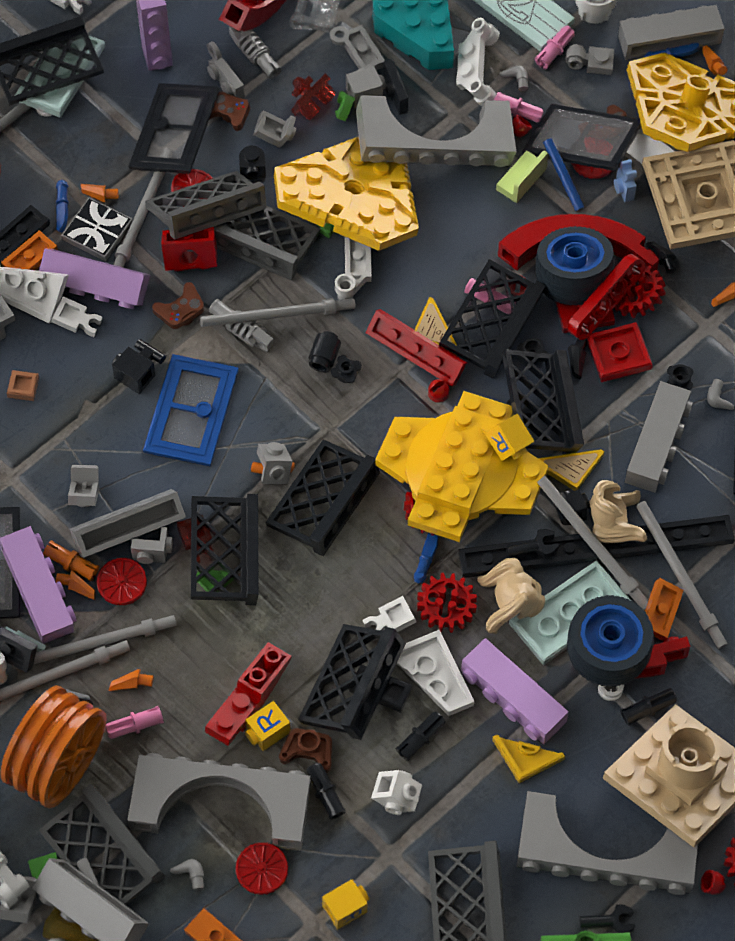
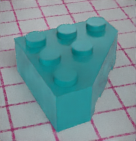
M372 0L373 25L376 35L381 38L385 37L393 42L394 47L407 56L412 55L421 62L420 65L428 70L453 68L454 45L448 0Z

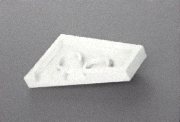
M0 266V294L6 303L47 323H52L53 315L61 301L69 274Z
M440 630L405 644L397 664L448 716L474 706L475 701Z

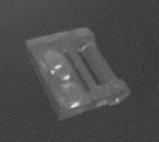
M298 0L295 13L291 16L289 22L290 27L296 30L306 28L330 33L335 26L341 0H314L310 17L304 16L308 0Z

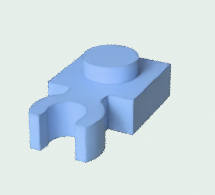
M631 159L620 162L617 177L614 179L615 190L617 194L621 193L624 202L634 200L636 192L634 178L637 177V172L632 170Z

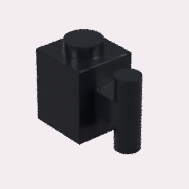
M141 339L134 346L140 353L128 346L112 362L114 378L138 394L156 376L152 359L159 364H162L166 359L165 354Z

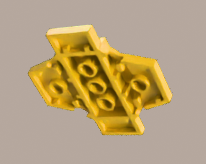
M464 391L453 411L440 415L437 418L394 417L375 459V465L402 484L404 482L409 484L412 497L416 502L409 515L408 526L460 542L468 521L478 518L479 514L486 510H494L495 514H531L541 489L537 481L547 475L548 465L529 452L516 460H513L510 456L501 461L485 435L487 431L513 416L511 405Z

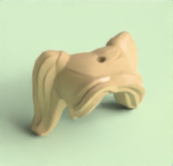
M608 480L598 482L593 490V496L589 500L594 522L592 533L601 543L645 542L647 539L645 531L638 526L628 524L626 509L627 506L640 502V491L635 490L630 493L613 494V492L620 491V486L617 483Z
M507 558L499 562L486 575H480L477 578L478 583L483 587L496 586L495 597L500 609L493 613L486 622L488 633L497 634L498 629L517 614H519L517 616L518 619L534 617L541 612L546 600L541 595V585L524 572L520 561L516 558Z

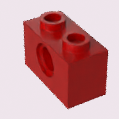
M214 226L178 239L170 236V230H162L161 246L165 271L217 267L218 251Z

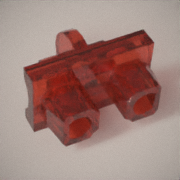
M325 73L311 87L310 84L313 82V79L310 76L305 79L296 77L292 82L295 89L291 93L295 98L300 94L302 97L290 111L295 116L300 112L309 120L316 116L321 108L313 99L317 97L324 105H327L336 95V92L328 84L331 78Z

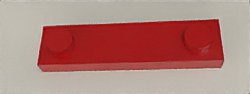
M382 309L376 310L365 332L435 377L444 380L452 387L457 384L467 364L466 361Z

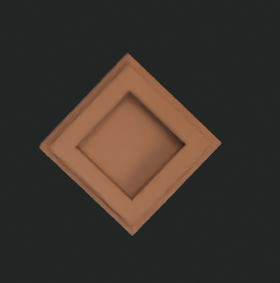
M12 370L7 390L8 398L34 401L39 374Z

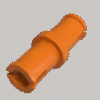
M52 540L49 541V545H46L44 549V557H49L51 560L61 564L64 570L68 572L72 570L89 581H93L99 571V565H95L80 557L79 552L75 550L69 551Z

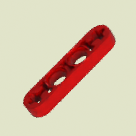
M633 254L626 255L572 316L568 323V332L580 340L590 336L641 277L645 269L644 261ZM618 282L616 289L612 292L614 285ZM601 302L600 307L595 311L596 306Z

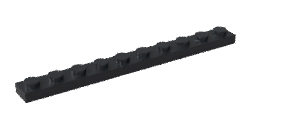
M729 515L658 523L674 551L733 544L735 540ZM647 525L638 526L646 533L647 539L645 542L601 543L614 559L662 553ZM580 534L556 536L554 539L543 541V544L547 546L559 544L558 551L552 557L546 559L536 551L512 557L507 556L506 546L529 542L534 539L458 549L462 578L486 575L499 562L507 558L518 559L523 570L601 560Z

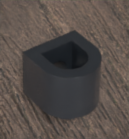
M250 145L240 151L239 167L241 175L251 180L266 178L265 154L260 147Z
M579 489L560 493L582 521L587 520V509L590 508L587 495L585 493L581 494ZM553 504L563 525H571L557 506Z

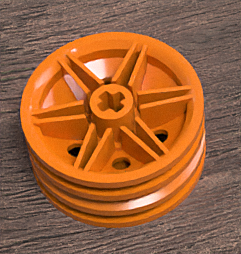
M60 686L51 687L31 706L13 734L1 765L0 776L2 782L13 786L21 793L27 792L31 799L40 801L47 808L57 806L75 788L93 760L105 731L106 713L99 708H94L87 701L80 702L78 696L70 692L67 693L66 689Z

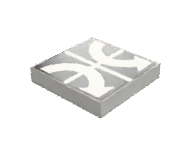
M89 197L61 237L63 241L106 262L128 232L133 219Z

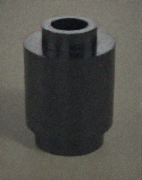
M324 331L316 335L308 357L310 360L309 366L319 372H328L334 366L341 346V341L335 333Z

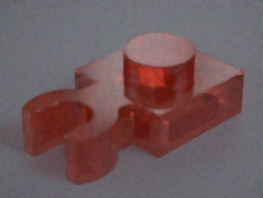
M191 518L177 522L176 526L185 550L191 549ZM203 527L197 533V537L204 544L212 539L210 531L206 527ZM200 557L197 558L199 564L201 562Z

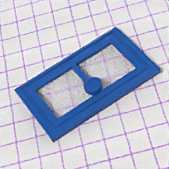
M172 354L143 452L211 467L239 368Z

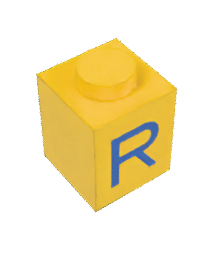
M518 413L485 433L501 461L510 456L513 460H516L528 452L525 447L535 442Z
M274 701L246 719L247 730L245 734L253 746L258 744L262 751L284 738L291 731L290 721Z
M353 879L322 896V906L338 930L367 913V901L370 899L363 886L359 885L357 887Z

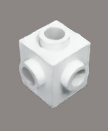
M405 771L379 772L371 798L383 805L385 810L391 814L401 815L402 812L415 811L422 784L412 779V775Z

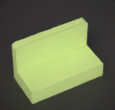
M526 151L496 184V190L517 203L547 169L548 152L543 151L536 157Z

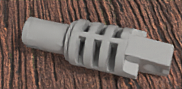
M231 26L229 27V33L237 47L252 64L259 65L269 79H273L274 75L276 77L280 74L282 68L272 59L269 48L265 46L264 42L261 41L252 29L238 31Z
M216 299L209 308V313L212 315L242 312L240 310L234 311L219 299ZM256 321L226 324L228 331L238 336L239 339L245 341L251 347L255 345L266 353L273 347V338L266 333L267 329Z

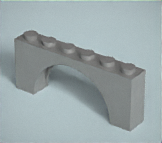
M361 95L356 108L361 161H370L372 163L396 162L398 164L421 163L424 165L433 163L504 167L511 166L516 154L510 101L485 100L479 114V125L472 132L461 138L445 141L427 139L403 127L391 113L386 96Z
M149 753L146 756L139 755L127 820L130 830L158 833L165 814L182 796L202 787L227 786L245 792L262 806L272 826V845L282 849L302 851L311 788L310 775L297 770H291L289 773L277 772L276 769L271 767L251 769L247 765L239 763L232 764V766L220 765L219 762L213 760H205L203 763L193 762L187 757L168 759L156 753Z
M527 791L517 867H522L524 871L537 873L540 870L550 871L558 877L576 875L581 876L580 878L585 881L594 882L602 879L608 880L616 886H626L628 883L639 885V888L644 890L660 888L667 889L671 894L684 895L686 892L691 893L694 885L698 844L692 847L667 828L661 840L644 854L624 860L599 858L580 849L566 835L557 816L556 795Z

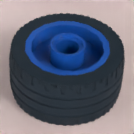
M580 226L560 228L545 236L537 249V281L546 285L543 291L545 296L564 305H583L615 268V255L611 242L605 235L591 228Z
M614 595L596 597L583 604L570 623L567 637L568 655L575 670L583 678L591 681V683L607 687L624 685L637 678L647 666L654 644L653 627L646 612L637 603L635 604L634 601Z

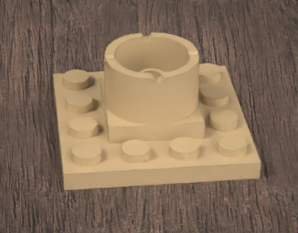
M735 140L707 145L689 152L681 150L643 158L642 165L670 249L735 237Z
M675 704L604 772L603 779L692 847H695L735 807V747Z

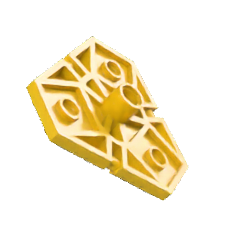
M667 53L629 61L627 73L632 92L634 93V99L637 101L636 107L643 134L650 136L654 140L667 143L677 150L686 152L724 142L725 139L731 140L735 138L734 81L717 75L715 79L707 76L708 70Z
M359 136L323 149L322 153L315 152L275 167L274 183L277 206L283 211L321 227H324L326 223L334 225L333 232L378 251L415 237L418 234L419 226L413 193L410 191L411 182L408 164L361 161Z

